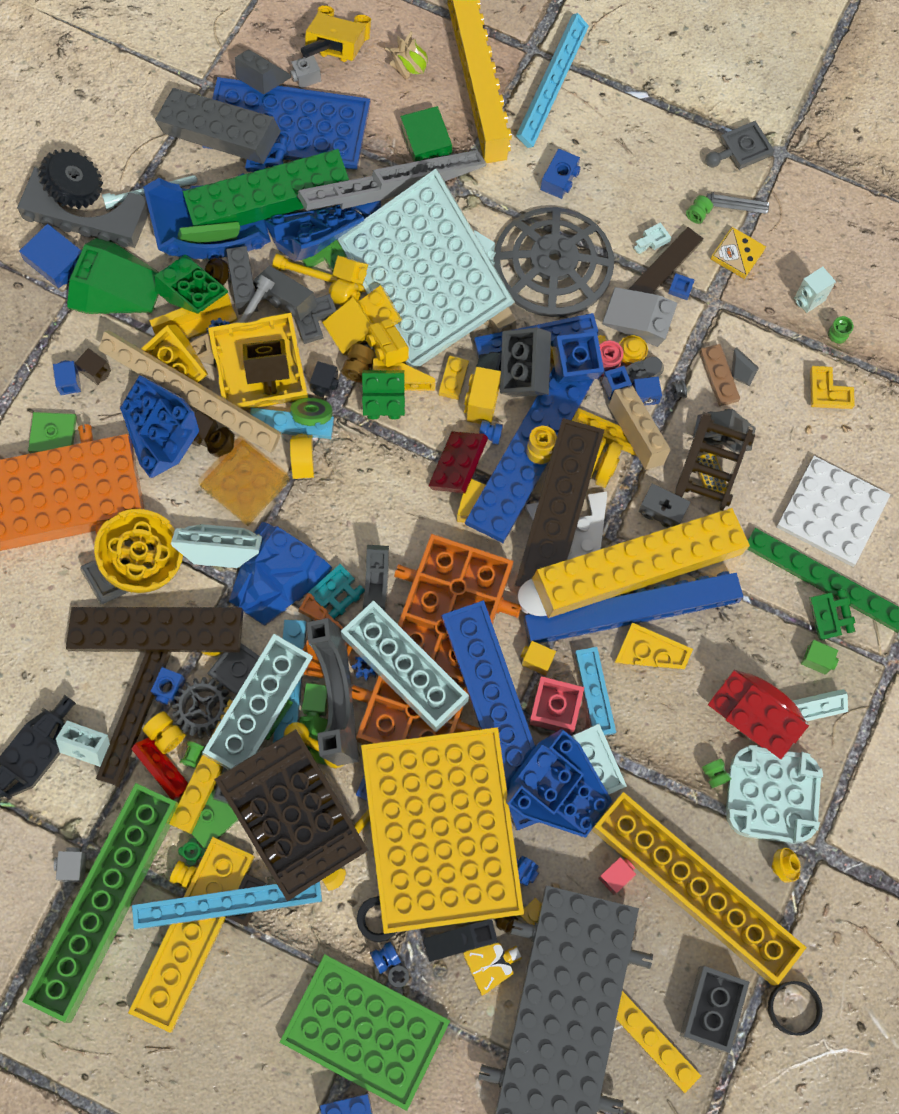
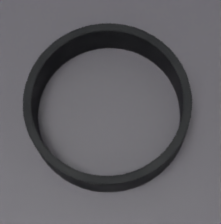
M791 981L780 984L772 991L768 1000L769 1017L775 1027L785 1034L806 1035L816 1029L821 1021L823 1014L821 999L811 986L803 982ZM790 984L799 985L808 990L815 1000L817 1009L813 1024L805 1031L798 1033L788 1031L782 1027L777 1021L773 1010L774 999L777 993L783 987Z

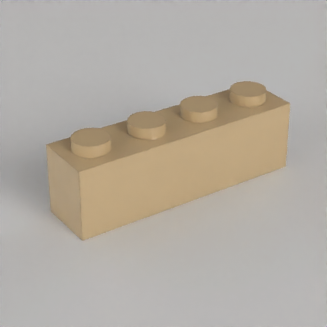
M630 386L614 390L608 407L646 470L664 465L671 449L634 387Z

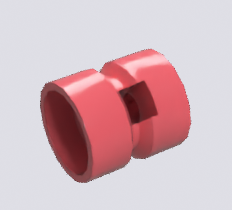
M608 340L602 342L599 346L605 373L620 367L623 349L615 341Z

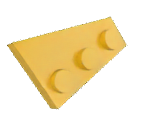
M632 623L615 663L684 670L693 649Z

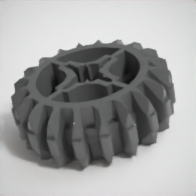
M206 677L202 678L201 683L198 682L197 678H194V685L191 686L189 682H186V690L183 688L178 689L182 695L174 696V699L179 703L172 704V708L178 710L172 715L174 718H179L176 724L182 726L183 732H187L190 729V736H194L198 731L199 738H203L206 731L208 737H211V730H215L218 721L221 722L220 717L226 714L224 709L228 707L227 703L232 698L226 697L229 691L223 689L222 683H218L215 686V679H211L207 684ZM208 691L215 695L203 698L198 695V692ZM192 697L193 706L188 709V713H185L186 704ZM197 700L205 705L208 715L199 708L200 705ZM220 701L219 712L216 715V717L213 718L212 709L217 705L216 703ZM199 717H203L208 722L204 724H196L191 722L190 720L193 718L197 719Z

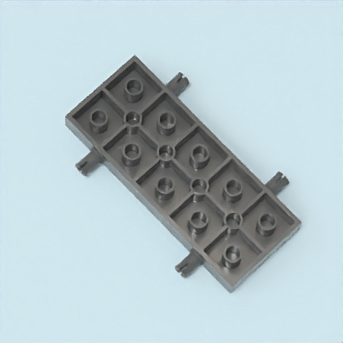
M546 885L537 923L533 925L514 919L513 926L520 927L522 930L512 928L511 935L529 938L533 943L505 1068L503 1067L501 1070L481 1064V1072H479L478 1080L499 1084L500 1092L495 1114H597L599 1110L612 1114L622 1113L623 1100L603 1096L601 1091L627 966L633 964L650 969L652 963L642 960L643 958L653 960L652 953L633 950V947H631L639 908Z

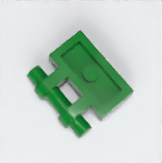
M845 589L837 591L838 600H834L832 593L809 597L819 640L841 636V626H845L847 633L856 632L854 623H856L855 618L851 615L849 604H851L850 597H847ZM836 607H841L842 619H838Z

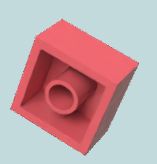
M541 676L529 725L553 731L563 729L569 735H573L584 687Z

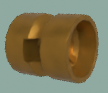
M361 344L351 345L347 355L348 359L345 360L341 369L342 375L351 381L362 383V371L370 370L369 368L373 365V358H376L375 352Z

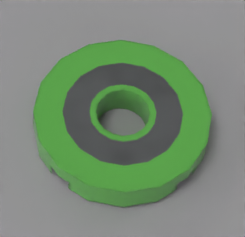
M303 398L292 403L290 415L293 416L295 422L301 425L315 426V423L319 422L321 425L330 421L332 406L322 399Z

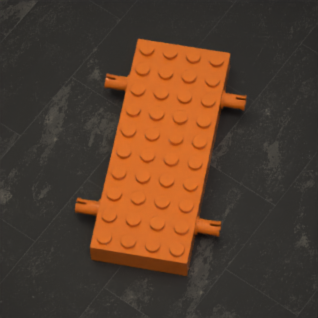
M84 424L85 429H83V425L78 427L80 444L0 460V551L96 531L97 535L101 526L107 520L118 515L119 512L131 509H144L134 447L129 435L124 434L93 441L92 426Z
M431 534L419 568L414 570L398 564L397 570H395V578L412 582V587L398 625L468 694L441 615L484 600L492 625L496 614H499V612L518 618L521 606L504 600L503 597L514 561ZM378 676L372 691L354 684L351 688L353 699L367 703V709L356 736L357 742L365 745L480 730V727L461 722L463 706L435 732L380 676Z

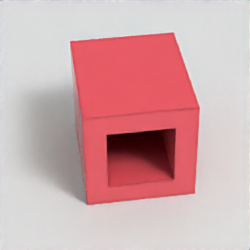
M620 857L598 879L615 895L636 875L633 871L635 867L628 859L625 858L623 860Z

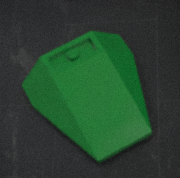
M95 238L84 244L70 277L67 308L85 314L152 313L159 296L155 291V275L159 271L116 243Z

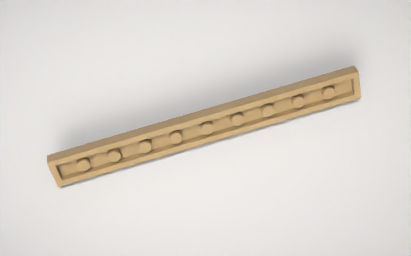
M110 330L104 332L99 351L182 397L186 403L268 452L275 451L282 434L281 432Z

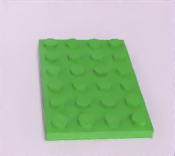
M324 954L279 1043L407 1111L450 1020Z

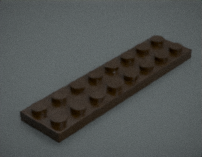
M562 418L516 579V586L521 587L526 581L532 579L537 569L568 559L604 429Z
M71 607L66 650L90 652H240L244 610L242 607Z

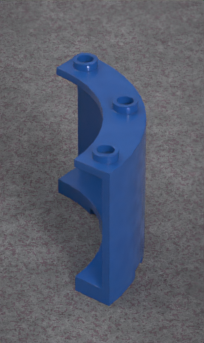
M157 178L143 187L158 250L170 256L182 257L187 255L190 259L210 260L212 258L228 257L226 249L247 246V250L251 251L261 249L265 244L271 242L265 219L240 226L237 239L198 244L178 240L177 236L180 228L193 226L183 195V191L189 189L180 188L179 184L170 183L161 178ZM190 186L189 189H193L200 186Z

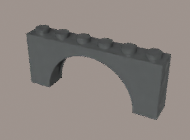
M34 167L17 207L24 220L39 222L44 226L49 224L51 227L61 228L65 232H76L84 237H95L117 243L122 247L136 248L149 215L145 196L129 192L125 200L116 209L107 214L97 217L76 216L63 210L57 202H54L55 199L53 197H48L49 193L43 191L44 184L39 183L41 177L38 176L40 170Z
M329 618L306 622L308 643L315 651L321 664L328 694L329 715L327 727L324 732L317 733L319 755L337 766L359 762L347 644L342 638V629Z

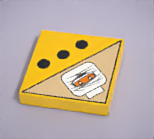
M732 227L711 256V260L745 279L765 251L766 246Z

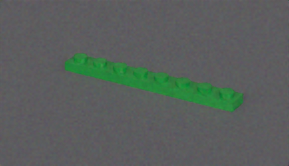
M755 528L748 539L750 546L747 550L825 593H832L833 597L837 600V591L845 589L847 597H850V607L891 630L899 632L898 606Z

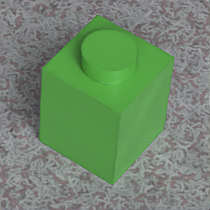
M813 640L806 649L801 665L826 675L831 669L834 670L838 664L839 658L836 657L838 650Z
M306 683L302 706L303 713L307 714V716H326L328 705L326 685Z

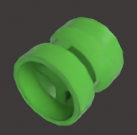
M699 195L694 200V205H691L686 211L688 219L696 224H701L705 220L706 214H709L713 209L711 200Z
M846 316L837 317L828 331L830 340L837 344L844 343L853 331L854 324L852 320Z
M718 759L702 767L704 774L709 777L708 783L711 788L732 780L730 774L724 769L725 763L723 759Z

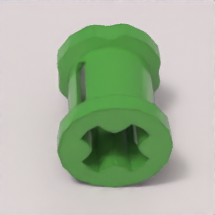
M188 741V748L179 763L196 769L205 747Z

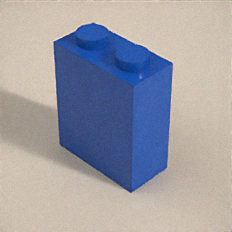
M47 224L19 252L28 265L59 289L70 281L82 250Z

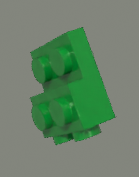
M363 370V416H367L368 419L372 420L379 419L380 416H388L392 420L405 416V370Z

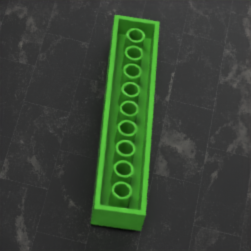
M135 783L24 997L23 1003L64 1023H72L171 827L169 823L178 806L176 801Z

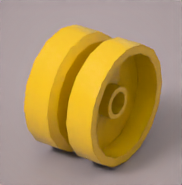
M602 437L592 476L595 470L598 471L595 484L606 488L620 461L619 456L623 445L612 442L605 453L603 450L606 445V439Z

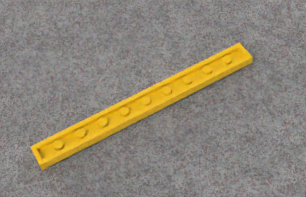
M534 898L524 908V914L520 915L526 923L535 925L538 920L541 903ZM622 991L616 1020L681 1091L686 1093L701 1075Z

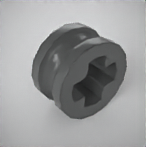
M679 380V383L672 382L671 389L674 399L679 400L680 397L687 398V388L684 380Z
M394 966L389 971L388 980L391 985L400 988L408 983L409 973L403 966ZM396 970L397 972L403 971L405 973L403 976L404 982H393L392 978L395 977L393 972Z

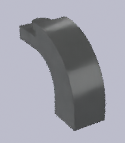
M367 545L363 610L374 600L386 612L389 546Z

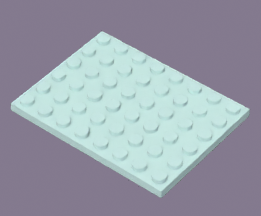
M434 169L365 218L363 222L338 238L348 258L368 264L367 274L363 282L367 294L380 285L386 290L402 318V321L396 324L395 327L409 347V359L405 362L408 366L415 369L515 303L437 169Z

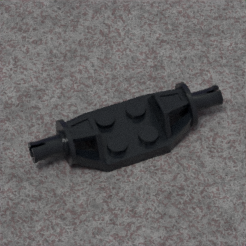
M64 695L52 711L42 708L41 711L43 712L26 723L0 755V798L6 797L11 800L13 796L34 788L61 754L56 737L65 724L63 718L76 704L72 699ZM59 723L54 738L52 739L51 737H49V735L51 734L55 725ZM15 779L19 781L9 790L4 791V789Z

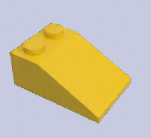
M166 325L141 348L197 383L208 375L190 341L177 325Z

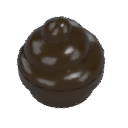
M516 916L495 918L496 927L505 933L510 932L515 927L513 926L514 919L518 921V918Z

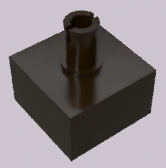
M285 340L243 344V362L247 384L263 382L264 394L270 395L269 387H271L272 395L276 394V380L290 379Z

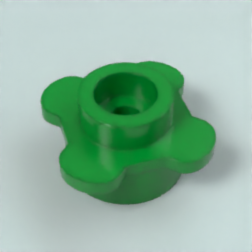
M190 838L189 842L179 848L178 853L187 860L186 863L189 866H193L200 857L204 856L206 850L200 847L196 838Z

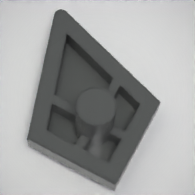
M736 347L733 353L732 377L750 386L759 367Z

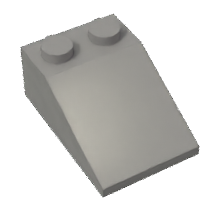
M615 287L602 325L629 336H639L646 343L658 347L666 339L677 302L660 295Z

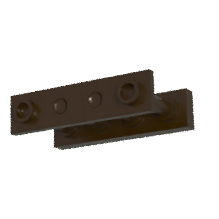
M703 412L676 486L675 494L683 497L684 492L689 493L690 491L720 501L719 510L723 511L725 506L729 507L733 498V494H730L746 448L747 446H752L755 434L752 433L753 428L749 426L746 433L715 424L713 420H710L711 414ZM712 431L742 441L739 453L707 444V441L703 440L705 433ZM704 451L734 461L735 464L731 474L700 464V461L696 460L698 453H703ZM697 471L727 481L724 494L693 484L689 480L691 473H696Z

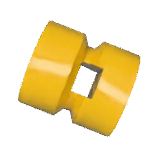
M538 426L531 431L526 454L532 462L545 464L551 460L557 439L556 432L552 428Z
M165 711L155 715L143 727L144 733L151 740H156L155 745L163 754H167L175 749L186 736L177 725L173 726L174 721Z

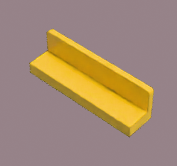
M227 293L199 314L180 308L149 321L155 335L166 325H177L189 340L207 333L206 328L211 325V320L215 321L221 318L222 321L225 320L226 322L233 323L237 321V316Z

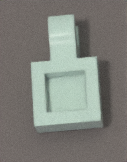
M660 222L644 231V237L636 241L637 246L634 249L638 254L644 252L649 246L655 250L669 243L672 237Z

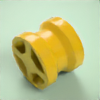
M179 860L171 873L170 882L173 884L179 883L183 888L188 889L197 867H188L183 861Z

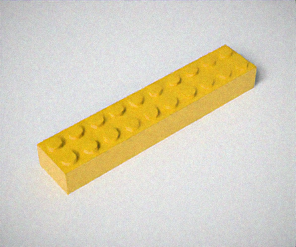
M447 0L483 159L486 163L507 160L508 152L511 151L509 140H512L511 129L506 126L508 117L507 112L502 109L504 107V100L502 94L499 95L498 92L500 90L499 79L494 76L496 74L495 62H491L490 59L492 57L491 46H487L486 42L488 41L487 29H483L484 16L483 13H479L480 0Z
M733 508L537 569L532 580L547 617L551 618L740 556L750 545Z
M623 792L593 827L592 831L624 859H628L638 871L771 985H779L807 948L626 793Z

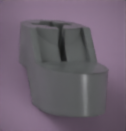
M649 357L643 361L634 362L625 369L633 384L634 379L660 376L664 371V364L657 357Z

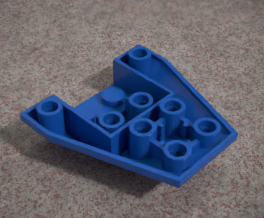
M336 205L334 207L285 215L277 214L272 216L271 219L265 220V223L277 249L296 262L316 255L363 222L364 216L351 208L341 209L340 205Z
M139 375L120 409L139 464L149 478H153L180 463L199 433V428L193 410L182 397Z
M560 729L536 745L511 778L506 804L524 818L584 838L587 837L613 802L581 745L563 729Z

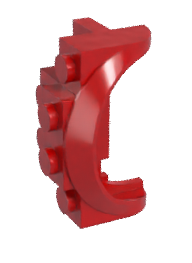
M735 669L708 703V706L726 718L725 720L762 748L765 747L779 759L784 757L794 743L796 744L809 727L799 708L782 691L753 674Z

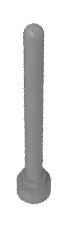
M260 275L257 280L258 289L238 323H248L264 293L268 292L269 289L272 290L275 284L273 281Z

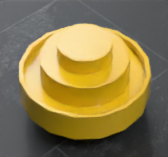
M631 335L619 342L623 349V363L630 365L646 359L648 345L641 337Z
M789 848L778 849L773 856V872L785 883L798 880L801 868L798 857Z

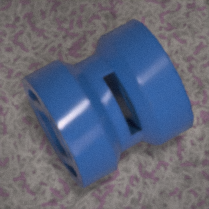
M482 420L479 433L485 434L489 441L499 445L503 424L496 423L495 425H490L489 421Z
M391 942L384 944L380 950L375 949L370 952L380 974L387 971L389 966H396L401 963Z

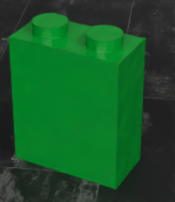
M438 106L400 116L401 130L413 162L452 155V143Z

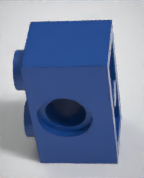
M558 148L542 178L540 190L562 199L565 192H570L573 182H571L573 177L577 178L581 170V166H579L580 157Z

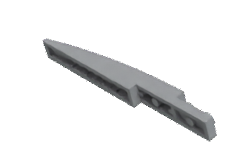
M478 150L375 169L372 176L302 189L298 191V198L305 210L339 204L341 209L398 196L434 169H437L443 180L447 181L485 167L486 162Z

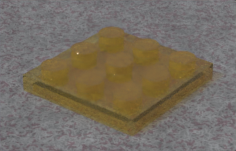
M242 440L203 480L200 487L248 526L290 482V478Z

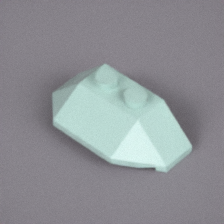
M199 524L183 529L176 528L171 545L193 564L238 568L259 553L262 536L256 535L245 528Z

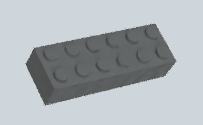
M172 88L155 118L163 134L264 164L281 132L272 116L176 88Z

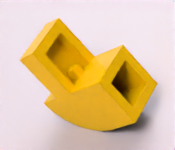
M298 434L291 436L290 455L293 479L314 478L313 435Z

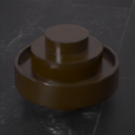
M212 258L206 264L204 271L224 286L229 277V268L225 260Z
M227 427L219 428L209 437L207 444L208 452L214 457H221L230 453L234 448L235 434Z

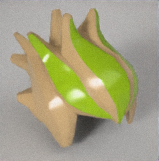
M410 31L405 41L397 36L398 48H385L394 57L389 64L399 71L406 80L410 77L411 73L423 74L428 63V56L425 50L416 43L414 38L412 39V31Z

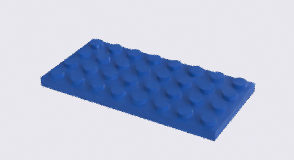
M217 77L212 99L274 117L281 131L275 143H279L280 138L287 139L286 146L288 149L283 159L295 161L339 149L345 168L358 169L371 104L369 98L277 86L269 92L262 94L241 80ZM271 152L270 157L275 158L276 152Z

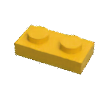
M449 356L439 389V396L459 400L469 360Z

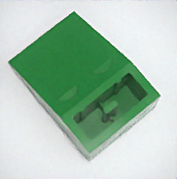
M187 255L182 256L155 275V291L170 304L197 314L228 293L224 286Z

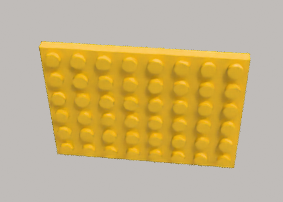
M498 727L361 745L384 934L523 915L524 909L509 805L506 804L507 788Z

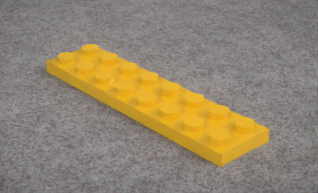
M212 837L184 897L238 890L255 856ZM226 917L171 924L128 1013L172 1033Z

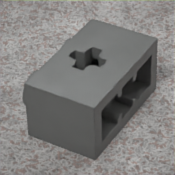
M652 483L638 512L642 513L645 518L657 520L664 527L670 528L681 523L691 502Z

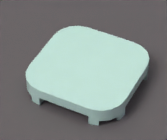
M749 745L737 752L730 764L729 774L732 780L728 781L726 818L731 829L744 837L789 844H798L810 839L818 831L820 825L818 815L821 778H823L822 768L820 769L818 763L810 756L811 754L788 751L782 759H779L766 748L757 747V745Z

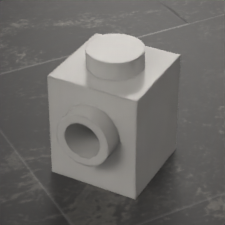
M314 55L291 62V78L293 82L297 81L300 89L321 82L320 68Z
M68 847L66 851H58V857L54 859L56 880L60 882H84L87 854L80 852V848Z

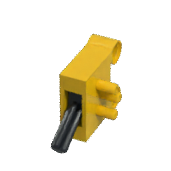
M319 6L317 15L306 30L305 46L301 48L303 57L307 58L320 53L322 57L327 55L338 57L342 62L347 60L353 61L363 43L370 39L371 18L367 15H356L354 22L334 17L335 10L331 6Z

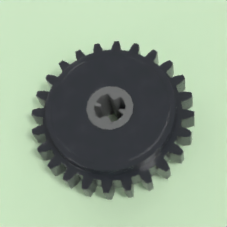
M61 149L60 152L54 150L53 153L49 152L43 158L39 166L38 176L41 177L39 183L44 184L43 191H47L49 193L48 197H53L55 199L54 202H60L62 206L68 205L70 209L76 206L78 209H81L83 205L87 208L89 204L93 205L97 201L103 190L101 188L103 182L100 181L102 175L97 174L98 168H95L92 165L93 162L87 160V157H83L79 152L74 153L71 149L68 152H65L64 149Z

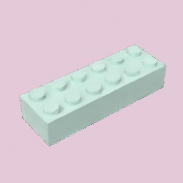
M374 600L341 630L342 638L435 732L468 702L469 695Z
M273 634L202 754L228 770L256 754L313 656Z

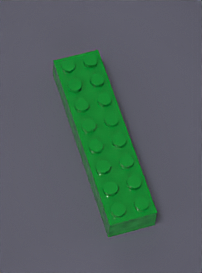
M339 149L185 190L183 195L193 226L239 222V225L242 226L271 218L277 214H285L303 209L304 206L298 198L299 190L349 181Z

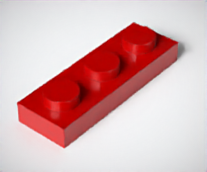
M148 737L135 743L131 748L171 800L182 796L188 782L169 758L157 748L155 741Z

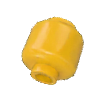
M339 278L330 285L329 294L335 304L343 306L352 297L359 301L360 292L357 283Z

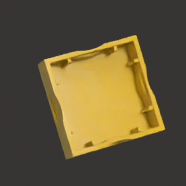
M291 313L265 317L249 323H232L208 328L213 356L217 365L222 398L244 411L251 410V408L267 407L308 398ZM284 339L290 379L276 380L277 393L272 395L271 387H269L270 395L264 394L263 382L247 384L243 362V344Z

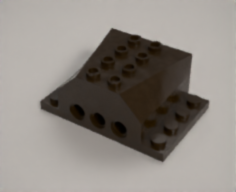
M296 729L214 779L287 901L369 851Z

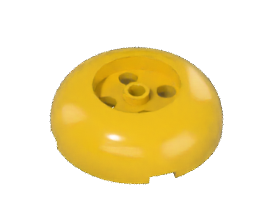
M144 509L122 511L110 520H107L99 529L94 543L95 561L103 577L115 587L132 593L151 592L165 586L177 574L183 555L171 545L175 529L170 524V521L158 513ZM131 540L133 544L131 547H127L124 542ZM147 544H152L155 549L148 550ZM126 559L130 563L124 565L121 563V561ZM149 563L152 568L147 569L143 564Z

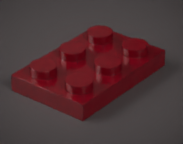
M451 431L428 486L432 490L465 494L488 437L480 433Z

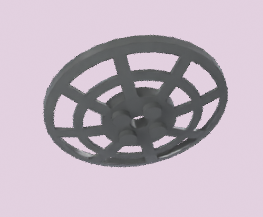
M545 207L522 214L504 229L495 247L494 267L515 304L537 315L564 317L584 311L603 296L612 279L614 255L606 234L590 218L570 209ZM552 213V220L540 221L531 226L522 222V220L534 215ZM560 214L578 218L590 226L582 230L570 222L560 220ZM552 225V234L541 237L534 231L540 227ZM514 226L520 229L522 233L517 238L513 251L501 252L502 244L509 231ZM560 226L570 228L577 232V234L571 238L561 235ZM597 232L606 245L608 259L597 256L595 246L589 235ZM527 235L535 241L531 250H519L521 243ZM584 239L589 247L590 255L579 253L576 244ZM551 254H557L559 255L560 259L552 260L549 256ZM519 258H530L532 269L525 274L523 272ZM512 259L514 269L520 280L512 288L503 275L500 260ZM578 261L590 263L589 269L583 278L576 272ZM596 264L608 267L604 281L598 290L593 292L587 285V282L592 277ZM539 275L549 280V288L534 283L532 279ZM569 276L575 282L571 286L557 288L558 280H563ZM527 285L536 292L549 295L548 307L531 303L518 295V293ZM581 289L587 297L584 301L572 306L556 307L557 296L570 294Z

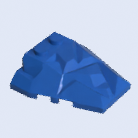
M262 522L254 532V534L262 536L259 553L240 566L229 603L235 607H242L244 613L265 626L285 612L286 608L295 601L303 599L306 593L330 573L332 567L319 557L312 548L278 526Z

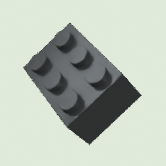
M540 328L502 332L500 394L512 397L549 395L551 332Z
M700 966L679 1036L721 1052L730 1053L750 982L706 966Z

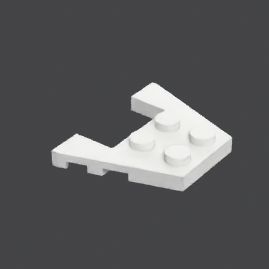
M607 492L588 494L587 499L591 516L579 518L567 560L601 549ZM538 503L525 505L526 512L532 520H534Z

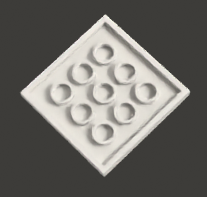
M813 456L776 528L854 567L891 494Z

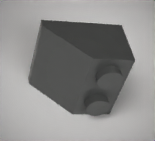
M249 49L235 57L236 78L262 94L269 92L291 78V74Z

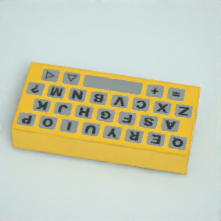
M709 453L698 456L696 459L700 461V464L721 470L716 455ZM698 472L703 487L724 493L727 486L726 481Z

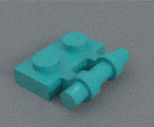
M339 564L308 593L314 597L320 606L326 608L330 604L333 609L328 614L335 619L339 615L342 616L349 605L353 602L356 603L360 599V595L365 592V589L361 585L353 589L350 585L355 582V578ZM345 591L348 596L339 603L336 598Z

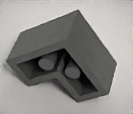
M733 409L707 412L711 414L710 420H713L715 424L746 433L749 426L753 428L752 433L755 434L756 427ZM702 414L697 416L693 438L695 436ZM712 431L710 433L706 432L703 439L710 445L723 444L735 453L739 452L742 441ZM747 446L746 451H752V446Z

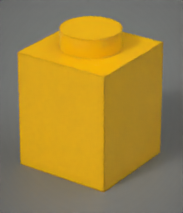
M338 255L333 276L363 284L368 264Z
M531 641L530 646L525 645L520 658H523L522 666L546 676L556 651Z

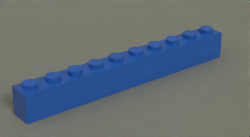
M729 571L717 574L716 577L701 576L696 578V581L691 582L681 580L672 586L661 584L647 591L645 588L633 591V594L625 595L624 593L551 618L528 613L524 617V626L530 646L531 641L541 644L629 626L632 623L639 624L736 604L742 600L743 593L737 572L730 574Z

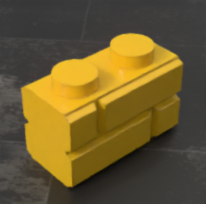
M387 319L381 321L380 324L375 323L368 327L369 335L366 336L367 342L370 347L375 348L377 359L379 361L382 360L385 366L390 367L396 365L397 362L402 363L409 359V347L392 320Z

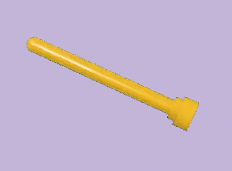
M276 253L272 267L278 271L288 269L330 283L339 279V277L290 262L284 255ZM357 283L359 291L366 292L363 284Z

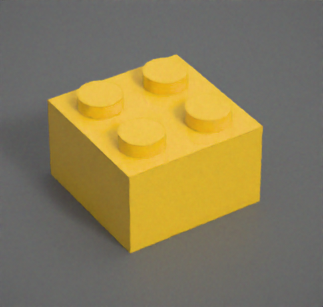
M476 367L475 374L470 375L469 390L466 393L464 413L467 414V422L481 424L482 420L489 421L490 425H492L500 387L501 371Z

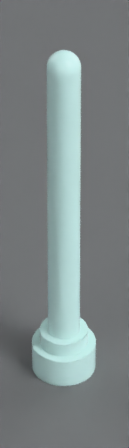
M195 175L169 182L179 184L182 187L194 184L198 179ZM144 188L130 191L131 193L145 196ZM129 192L119 195L102 194L106 209H114V206H118L117 203L125 200Z

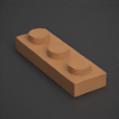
M721 344L702 348L700 355L719 407L739 402L740 396Z

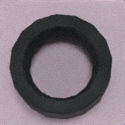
M372 897L363 902L358 910V928L362 935L370 941H388L397 932L378 934L373 933L366 926V913L373 906L380 905V897Z

